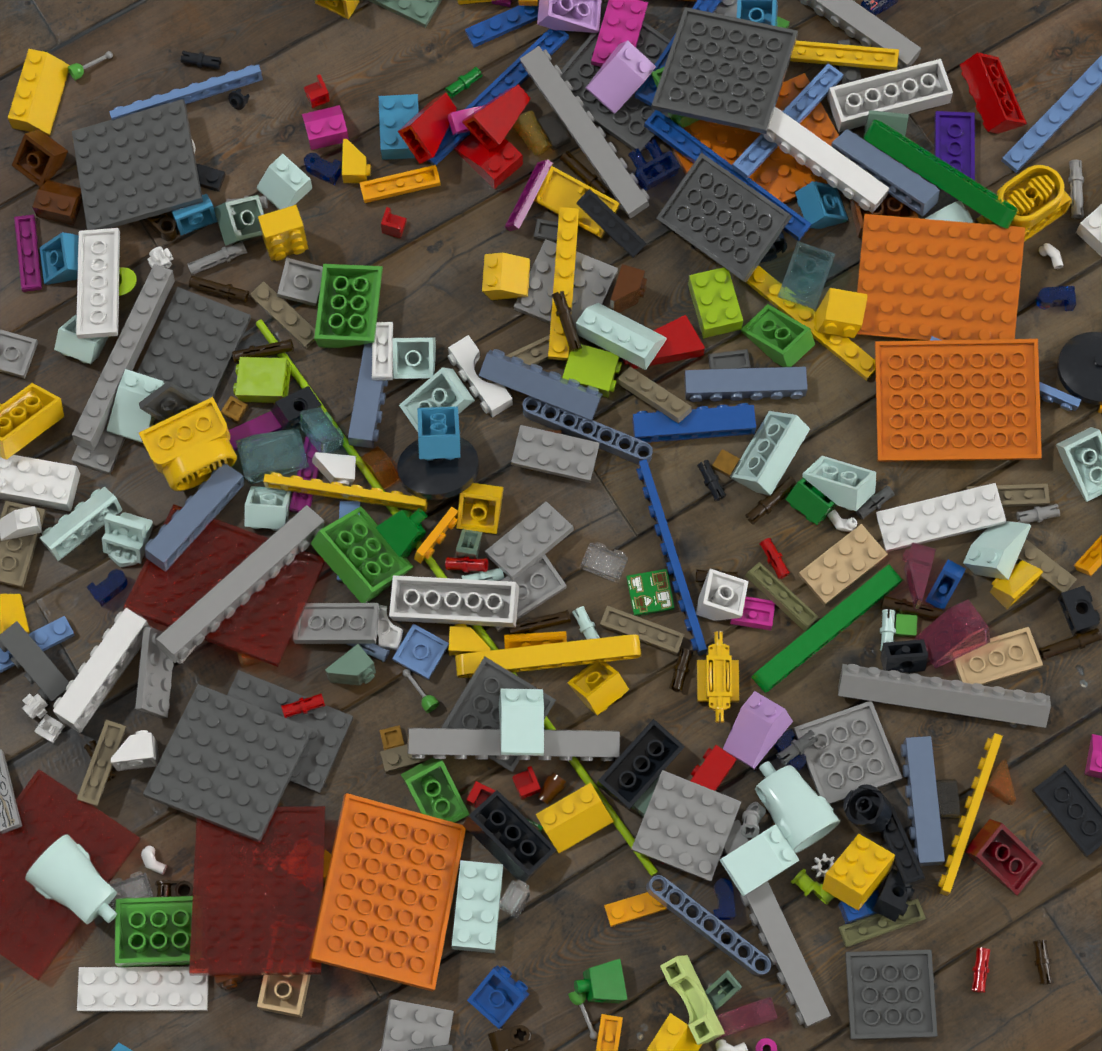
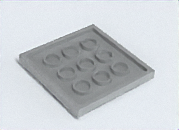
M545 239L529 273L528 297L518 298L514 305V310L551 324L557 243ZM576 252L571 313L575 328L577 320L587 307L596 303L603 305L618 272V268L579 252Z
M872 701L793 728L797 740L809 730L815 733L812 737L817 736L818 738L817 742L804 750V754L818 795L826 798L830 805L845 800L847 794L851 790L854 791L859 788L858 786L868 784L879 788L902 779Z
M662 770L631 850L711 882L741 801Z

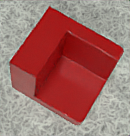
M320 74L316 75L317 82L304 87L305 94L312 108L330 102L329 92Z
M386 207L381 221L382 233L401 239L407 219L391 214V208Z
M532 766L527 767L526 771L512 777L521 800L540 793L541 788Z
M476 781L467 798V804L477 808L495 790Z

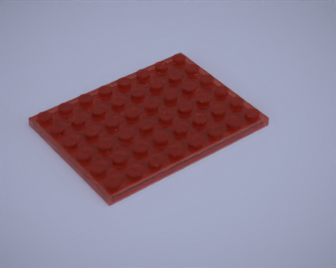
M173 504L164 524L167 525L172 520L173 514L183 507ZM213 519L166 572L146 559L123 609L128 608L142 618L170 627L269 538ZM300 551L289 565L285 564L280 569L279 574L275 578H270L266 581L265 586L260 591H255L246 604L237 607L234 614L228 619L225 618L220 623L218 629L214 632H209L204 640L278 667L324 567L325 560L309 552Z
M38 769L16 799L22 826L3 834L0 832V954L38 981L82 920L64 905L55 900L46 899L37 892L35 887L25 879L29 869L56 840L68 834L89 853L91 863L103 880L109 884L141 840L94 806L78 801V795L40 769Z
M325 806L277 807L260 842L197 818L190 976L321 975L322 963L309 960L324 889Z

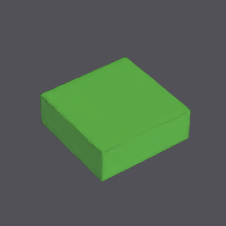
M896 614L895 636L916 637L917 615Z

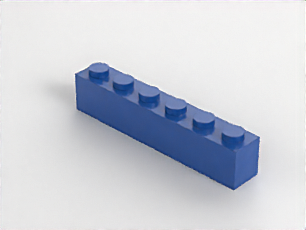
M741 403L732 407L728 405H719L716 408L701 406L693 409L680 423L675 422L659 410L653 413L639 411L633 414L632 418L634 438L646 443L752 435L756 431L754 405Z

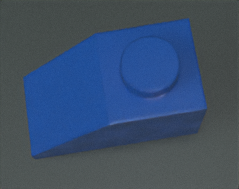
M948 559L925 601L937 608L945 609L966 568Z
M874 891L859 911L841 901L838 906L845 924L876 914L872 909L878 898L879 891Z

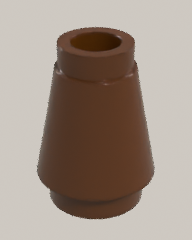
M554 772L550 776L548 775L538 798L548 804L565 788L566 781Z

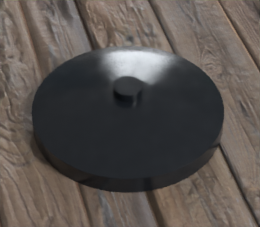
M1086 332L1073 337L1063 346L1057 361L1058 377L1064 388L1072 396L1093 405H1102V332Z
M461 437L460 458L451 460L445 458L433 460L419 459V442L416 440L400 455L397 471L402 486L410 494L422 499L441 500L460 494L475 481L479 471V460L475 448Z

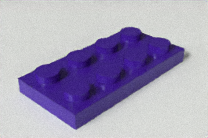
M936 111L934 155L974 181L975 113Z

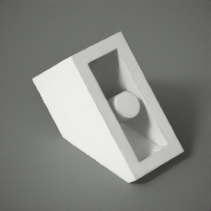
M315 452L312 463L330 483L340 482L343 486L352 485L355 480L356 456Z
M35 506L14 510L0 519L1 541L42 533L39 512Z

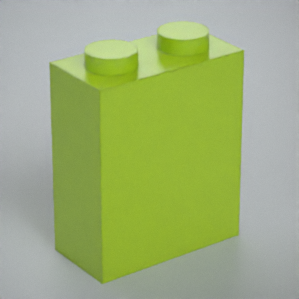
M581 344L582 349L570 352L562 378L577 380L584 387H595L599 390V393H602L603 397L608 398L610 391L614 392L617 380H614L616 373H620L622 362H619V356L611 352Z
M240 357L239 364L236 365L237 383H234L233 386L234 395L242 402L275 403L288 396L292 365L287 358Z

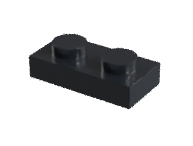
M196 163L200 187L219 192L226 175L225 172Z

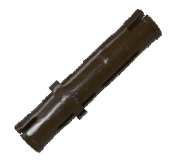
M566 151V154L563 153L560 161L569 167L586 185L607 196L610 189L598 179L599 177L596 174H592L569 151Z
M194 275L189 280V288L224 296V299L227 300L231 298L246 303L249 298L248 290L235 288L232 284L225 285Z
M564 291L552 294L557 309L556 315L560 318L569 351H578L582 349L571 316V307H568Z
M292 339L256 347L251 345L247 349L232 351L234 363L237 364L240 357L263 358L293 352L294 346Z
M791 476L788 477L771 495H768L764 500H759L758 505L745 515L746 518L749 517L747 520L754 525L765 514L771 513V509L792 491L797 484L795 483L796 480Z
M883 596L881 609L894 610L899 612V614L917 615L941 622L945 613L944 608L909 602L905 598L900 600Z
M566 610L533 619L528 617L524 621L516 622V627H508L509 634L533 633L535 630L571 623L570 614Z
M1098 628L1082 634L1079 632L1071 638L1040 647L1039 653L1043 655L1041 656L1042 660H1046L1077 648L1083 649L1085 645L1101 641V633L1098 634L1100 632Z

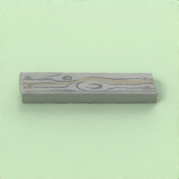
M0 749V832L3 834L21 827L22 823L4 751Z

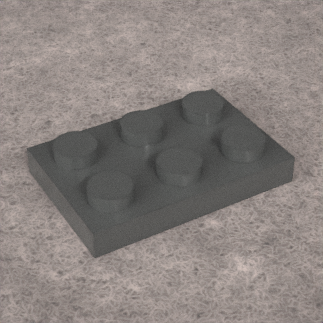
M167 381L140 401L139 406L141 410L162 422L203 401L171 381Z

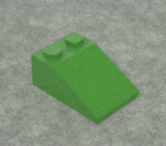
M769 304L741 329V332L782 367H792L815 345L809 327Z
M432 757L401 774L421 814L454 823L470 815L442 759Z

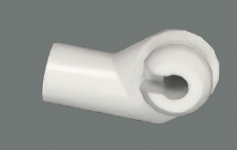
M836 510L831 511L827 515L837 530L851 532L857 526L855 518L842 519Z
M146 846L141 852L145 867L163 875L167 865L156 861V850L154 847Z
M720 1039L715 1044L716 1051H748L745 1042L732 1046L726 1043V1040Z

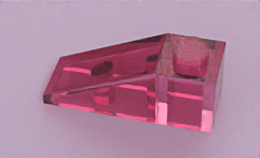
M912 542L910 549H905L902 560L906 561L904 572L914 609L919 610L936 549Z
M771 997L717 1015L725 1034L714 1040L776 1021L778 1017Z

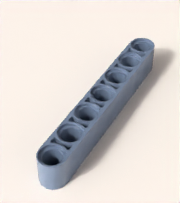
M528 396L523 401V414L527 419L554 430H561V433L568 436L599 442V449L639 465V461L647 459L648 464L651 462L652 447L642 440L532 396ZM535 405L537 408L530 411L527 409V406ZM551 412L555 414V417L547 418L545 415ZM566 420H571L574 422V424L572 426H566L564 422ZM584 428H590L592 429V432L590 434H585L582 430ZM606 435L609 436L611 440L605 442L601 440V437ZM622 443H626L630 447L628 449H622L619 445ZM640 451H646L648 453V456L641 457L638 455V453Z
M657 875L648 881L646 889L650 896L751 974L761 976L770 970L771 961L766 955L665 877ZM653 881H658L662 884L660 892L653 889ZM671 894L677 895L679 897V904H672L669 896ZM688 907L695 909V918H690L687 915L686 910ZM708 920L713 924L712 931H707L704 928V921ZM722 934H727L730 937L728 945L721 941ZM739 947H744L747 950L746 958L739 956ZM756 960L764 963L763 971L756 969Z

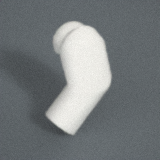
M1049 243L1039 247L1040 255H1049L1051 257L1054 269H1060L1064 266L1059 250Z

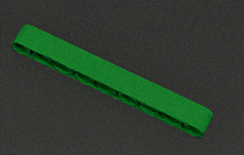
M879 120L872 121L864 136L867 142L1003 228H1009L1018 212L1014 205L1006 200L1000 203L1002 199L1000 198L999 200L998 195L885 123Z
M890 564L887 565L767 662L751 678L764 693H767L878 603L883 596H886L895 589L903 579Z

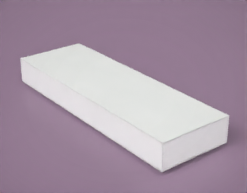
M377 322L375 342L372 343V380H393V322Z

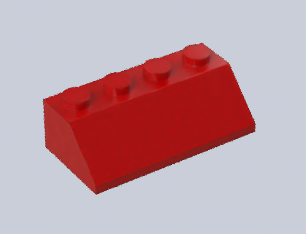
M977 52L960 64L962 76L967 81L969 93L976 102V109L981 114L983 126L988 132L999 134L1027 124L999 57Z

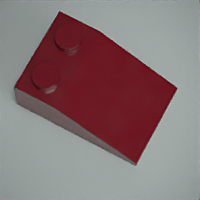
M992 819L988 820L964 851L977 865L1015 895L1021 892L1043 864L1003 823Z

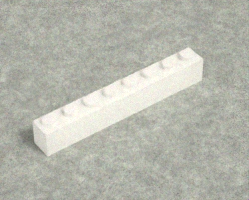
M775 107L767 134H763L764 138L769 142H775L784 153L792 155L799 164L807 166L816 176H821L830 186L838 188L847 198L856 201L862 209L873 213L887 197L889 187Z

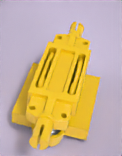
M718 631L714 632V644L708 646L706 660H697V702H709V709L715 712L716 723H719V715L720 723H724V710L730 709V703H739V660H732V656H729V646L723 644V632L719 631V639Z

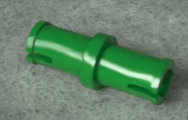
M474 67L464 76L460 75L457 81L445 88V91H447L446 93L452 99L461 91L469 89L470 85L479 78H482L483 75L477 67Z

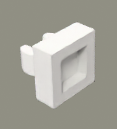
M46 714L34 732L49 742L54 743L65 726Z

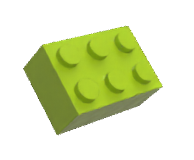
M723 267L689 275L688 287L703 338L741 330L743 318L729 270Z

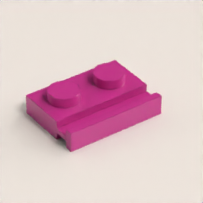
M745 597L742 617L731 619L730 624L771 630L775 603L771 600Z

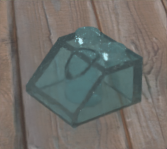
M321 407L300 412V428L319 453L332 454L343 447L344 435L339 428L334 427L331 416L328 412L324 413Z

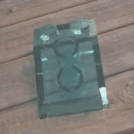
M797 241L778 297L816 310L830 274L835 253Z
M299 428L256 434L236 440L244 476L250 484L264 481L265 474L275 472L284 475L309 467Z

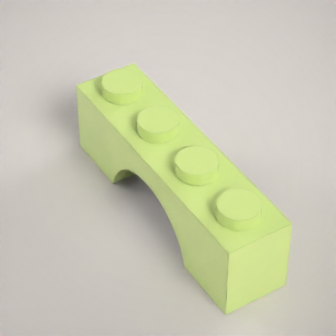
M688 955L677 956L662 964L660 967L669 986L679 993L689 1013L688 1026L697 1045L709 1043L725 1034Z

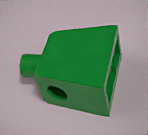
M420 508L413 514L409 510H401L379 524L376 529L399 557H408L426 534V530L420 523L427 518V515Z
M621 959L589 968L583 972L584 979L574 981L575 992H586L588 1002L622 1003L627 1000Z

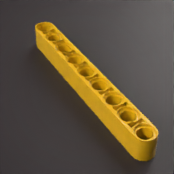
M633 634L456 655L455 661L457 677L470 678L484 656L514 673L636 659L641 657L639 635Z

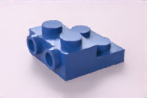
M497 965L490 971L467 1001L500 1029L525 1001L529 993L526 991L528 987L522 981L518 980L516 982L510 977L512 973L504 966L500 968Z

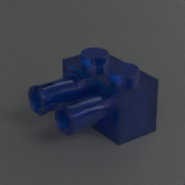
M655 139L645 145V148L653 158L652 161L647 163L639 148L635 149V152L632 151L628 154L637 168L634 175L639 182L638 184L645 191L677 175L680 169V165L671 150L663 154Z

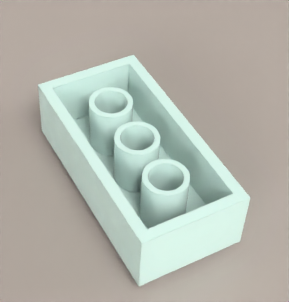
M460 861L452 949L495 953L503 864Z

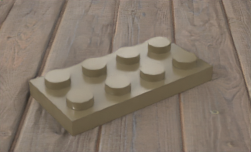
M5 501L1 518L14 510L32 506ZM36 507L42 527L46 510ZM40 533L1 541L0 537V583L20 588L24 587Z

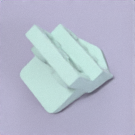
M125 512L120 516L107 513L104 518L105 534L102 537L103 552L107 553L119 567L141 564L145 554V546L153 529V521Z

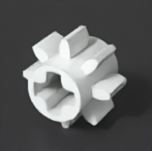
M156 247L150 251V257L147 260L151 267L154 264L169 268L172 265L171 260H173V257L168 248L163 250L162 247Z
M29 694L22 700L25 703L22 709L32 719L36 716L41 719L47 713L44 708L48 704L38 694L34 697Z
M824 853L821 860L817 857L814 859L817 865L812 866L811 870H816L817 875L815 878L819 876L825 878L826 872L834 864V856L826 858ZM828 864V870L822 871V865Z

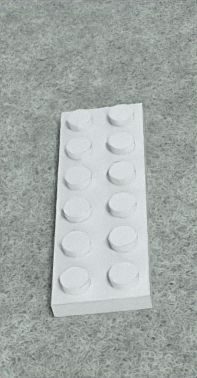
M119 228L79 231L76 325L78 339L118 336Z
M996 483L876 512L886 552L1006 523Z
M79 967L77 1011H208L209 967Z

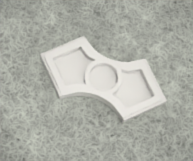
M380 605L377 630L379 646L398 650L401 645L403 629L396 627L390 622L387 616V606Z

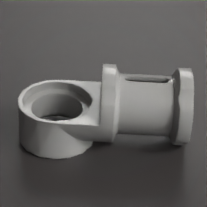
M758 802L750 804L746 811L742 813L743 825L741 826V834L744 837L754 838L759 835L758 823L764 817L766 809Z

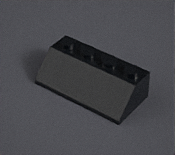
M653 719L601 776L596 785L613 800L630 809L660 776L662 770L669 766L685 746Z
M498 790L478 806L463 824L522 885L557 850Z

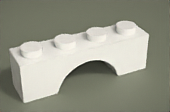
M469 335L448 347L449 355L447 357L450 363L459 368L460 371L458 373L464 382L468 381L471 386L469 387L471 393L475 398L479 397L481 400L480 405L486 414L489 412L493 418L513 405L512 397L504 385L485 382L475 373L474 368L480 358V352Z

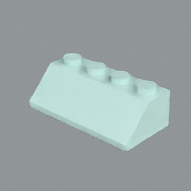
M600 303L587 307L576 322L577 335L644 370L647 369L667 340L666 337Z
M769 411L730 477L756 493L771 495L810 428L797 415Z
M106 487L97 489L87 501L80 502L73 512L62 516L58 524L47 528L42 533L40 539L57 561H59L104 526V518L107 513L117 515L122 511V508L117 498Z

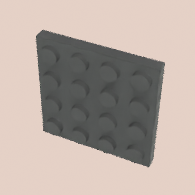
M484 656L441 728L500 729L499 698L501 688H537ZM543 692L545 719L556 700ZM488 755L490 759L512 772L519 762L517 756H509L508 760L496 759V755Z
M932 950L845 952L850 1040L937 1037Z

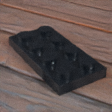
M1065 764L1034 788L1032 792L1083 855L1088 857L1102 846V808Z

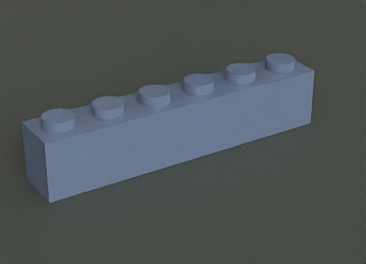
M846 129L832 142L831 147L889 187L888 194L921 216H924L938 203L940 190L934 184H930L921 178L920 175L913 173L903 164L892 159L888 154L881 152L874 145L860 138L856 133Z
M372 343L364 344L348 434L349 445L373 448L374 441L378 442L379 430L376 428L377 423H381L382 420L380 405L385 403L386 393H383V388L388 385V380H372Z
M497 349L489 350L486 354L479 376L587 419H593L602 397V393H599L597 388L581 386L577 380H566L561 378L559 373L553 371L548 373L543 371V368L539 365L525 364L521 358L514 356L510 358L505 356L503 351Z
M806 367L685 370L684 375L685 400L699 402L702 399H710L711 401H721L722 399L738 401L742 400V398L760 400L763 397H771L774 400L783 397L800 399L806 396L807 393Z
M225 463L221 467H217V470H213L207 482H202L194 496L191 495L186 500L185 506L173 514L172 520L160 528L158 535L148 541L145 546L146 558L166 572L244 486L243 475Z
M931 736L906 738L903 744H901V756L905 757L906 765H903V776L907 777L908 785H905V796L910 801V806H907L908 819L912 820V827L909 828L910 839L914 840V848L912 849L920 866L942 865L945 859Z

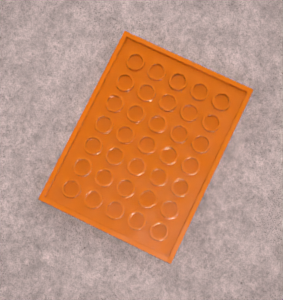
M805 73L783 82L775 107L783 111L810 83ZM821 102L800 123V125L830 146L839 136ZM699 120L683 128L731 165L761 135L758 132ZM779 146L749 177L784 204L797 199L795 192L812 181L828 184L824 178L816 176L810 168L799 164L792 155L784 153ZM672 148L686 175L694 163Z
M864 214L857 293L867 294V303L863 323L857 334L929 341L932 336L940 340L1015 339L1025 227L1009 226V228H1003L992 224Z
M1038 339L875 341L877 462L1042 459Z
M346 793L341 807L309 960L434 991L466 828L458 823Z

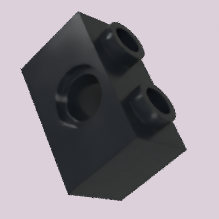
M307 386L276 401L271 412L284 430L290 427L294 429L302 421L314 419L318 415L321 403L310 387Z
M1085 586L1063 592L1057 598L1073 636L1079 632L1084 633L1093 630L1100 624V615L1096 609L1094 610L1091 603L1093 601L1091 593L1088 590L1086 591ZM1076 607H1082L1085 610V614L1078 613Z
M924 639L885 642L882 646L880 659L883 670H896L900 673L919 672L926 670L928 652Z
M892 868L883 883L872 911L896 922L899 915L904 916L909 906L906 904V901L911 900L915 889L912 886L905 888L898 871Z

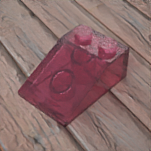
M969 599L950 607L919 633L915 640L924 639L928 659L937 668L990 643V633L988 625Z

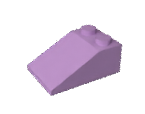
M539 0L537 25L553 30L598 33L601 0Z
M627 40L616 47L586 86V89L615 114L646 81L656 66Z
M754 691L741 707L723 750L755 769L793 721L785 708Z

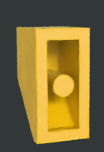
M343 139V183L367 181V176H371V164H367L366 156L348 139Z
M465 624L450 626V656L491 651L490 647L471 627H467Z

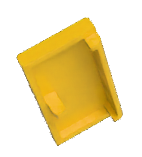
M551 166L534 199V202L558 215L559 207L579 208L578 226L600 238L603 237L605 231L576 204L577 201L591 189L613 212L616 213L620 206V203L553 166Z

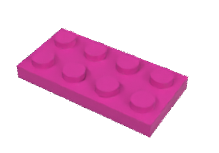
M639 0L608 1L591 65L602 67L616 47L627 40L634 47L637 46L648 2Z

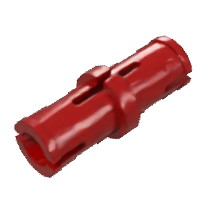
M767 538L761 541L759 545L762 547L768 558L767 562L772 565L778 579L788 576L790 571H788L782 560L783 556L781 553H778L772 539Z
M465 556L464 558L447 557L445 567L447 570H463L464 573H469L470 571L487 572L488 560L473 559Z
M320 693L305 699L303 697L299 698L298 701L281 705L284 717L288 718L300 713L306 714L307 711L315 708L324 707L325 703Z
M977 948L975 966L972 968L974 975L971 991L985 993L987 974L990 972L988 963L991 950Z

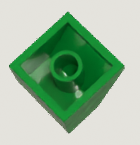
M805 478L797 482L785 499L792 508L799 510L808 521L816 525L823 521L837 505Z

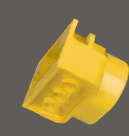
M1034 165L1026 168L997 191L998 199H1002L1000 203L1006 200L1018 209L1010 226L1025 227L1024 242L1067 213L1072 202V198L1064 190V182L1060 174L1053 168L1045 165ZM983 215L976 218V221L980 224L997 225Z
M213 397L139 432L143 445L158 472L164 474L170 488L174 491H185L207 481L211 477L213 470H217V467H221L223 463L232 467L237 460V455L230 443V433L227 424Z

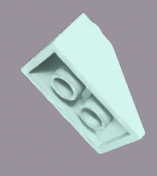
M442 367L399 406L418 432L417 408L458 407L459 414L475 400L455 371Z
M125 369L117 389L107 432L143 443L139 432L151 427L155 417L141 410L139 402L161 387L164 381Z
M1090 427L1056 444L1066 469L1086 502L1102 495V434L1099 429Z
M821 456L802 476L835 504L848 510L857 511L875 494V471L825 456Z
M1006 521L1005 524L988 527L972 543L963 564L975 575L1009 580L1031 525Z
M501 688L499 698L501 755L544 756L543 689Z
M777 824L720 859V862L742 896L799 861V858L784 838Z

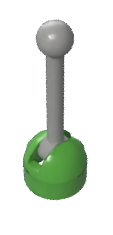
M107 51L104 56L83 66L78 63L68 66L71 77L74 80L81 78L84 74V69L105 59H111L113 53Z
M404 669L403 676L408 677L423 697L421 705L425 712L430 713L435 710L440 704L434 696L426 695L411 676V671Z
M573 991L569 993L570 1001L581 1008L590 1030V1038L593 1040L597 1039L598 1033L594 1031L583 1004L586 1000V992L576 993Z

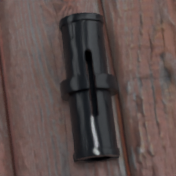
M185 50L182 51L181 63L197 65L199 68L204 66L220 69L221 57L205 55L204 52L198 54Z
M704 460V465L700 462L697 467L714 501H719L720 497L721 499L725 498L726 493L719 483L720 478L718 475H715L709 460Z

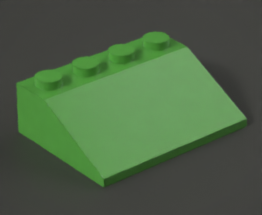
M323 264L314 337L318 347L342 348L375 342L382 266Z
M360 506L319 530L310 544L361 603H367L392 585L393 576L405 575L413 568V565L406 557H399L376 529L378 525Z
M202 896L116 899L115 964L118 967L205 964Z

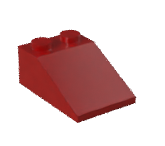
M471 134L454 148L493 189L497 188L523 165V155L506 139H503L500 145L487 150Z

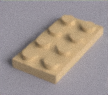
M860 524L801 570L798 575L825 606L884 560L888 554L867 529Z
M1029 627L950 651L959 679L963 683H979L984 685L1043 666Z

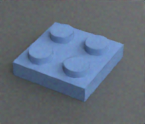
M413 624L392 659L396 663L429 680L448 649L449 643Z

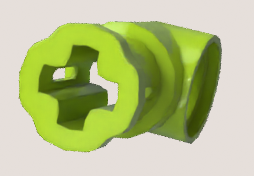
M805 869L800 871L791 881L792 884H796L803 890L805 897L813 892L826 905L834 898L833 895L822 889L823 884H819L817 881L814 882L806 874Z

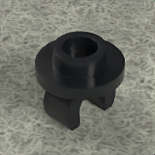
M241 89L232 91L228 96L229 103L237 110L243 109L250 97L249 94L243 96Z

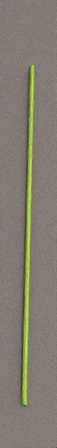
M262 319L255 323L269 344L278 342ZM286 353L277 354L279 358L288 359L292 365L291 375L301 389L309 386ZM321 403L318 411L347 453L350 456H356L355 464L372 488H380L385 492L354 447L349 445L347 437ZM386 506L392 515L399 512L397 507ZM421 540L415 547L417 550L422 545ZM432 556L428 560L424 559L437 578H447ZM471 625L479 637L490 647V650H499L482 626ZM546 716L544 728L546 730H556ZM572 756V760L568 761L585 785L592 783L613 819V824L630 848H632L635 841L634 837L578 759ZM633 851L651 877L658 872L647 856Z

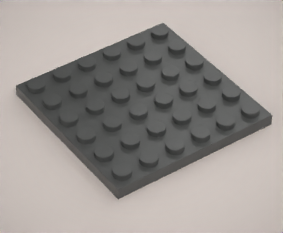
M685 7L652 102V109L767 134L798 37V31Z
M643 21L636 48L655 65L671 40ZM599 32L592 33L561 69L563 74L561 78L564 82L568 80L573 88L571 92L575 97L577 95L584 103L582 108L585 112L589 111L592 114L596 125L640 155L656 136L644 127L645 121L655 110L635 98L634 93L613 114L586 89V86L601 68L591 65ZM660 111L662 114H664L666 117L670 119V116L667 112Z
M183 99L72 131L87 230L110 229L203 202L187 109Z
M198 684L143 795L146 798L260 842L310 739L313 729Z

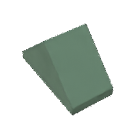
M462 529L456 547V557L464 558L465 556L478 559L482 532Z
M726 971L705 993L713 1010L716 1011L737 994L742 986L729 971Z

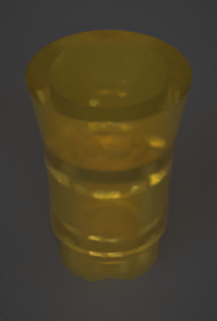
M533 111L520 115L511 127L535 156L542 155L551 147Z

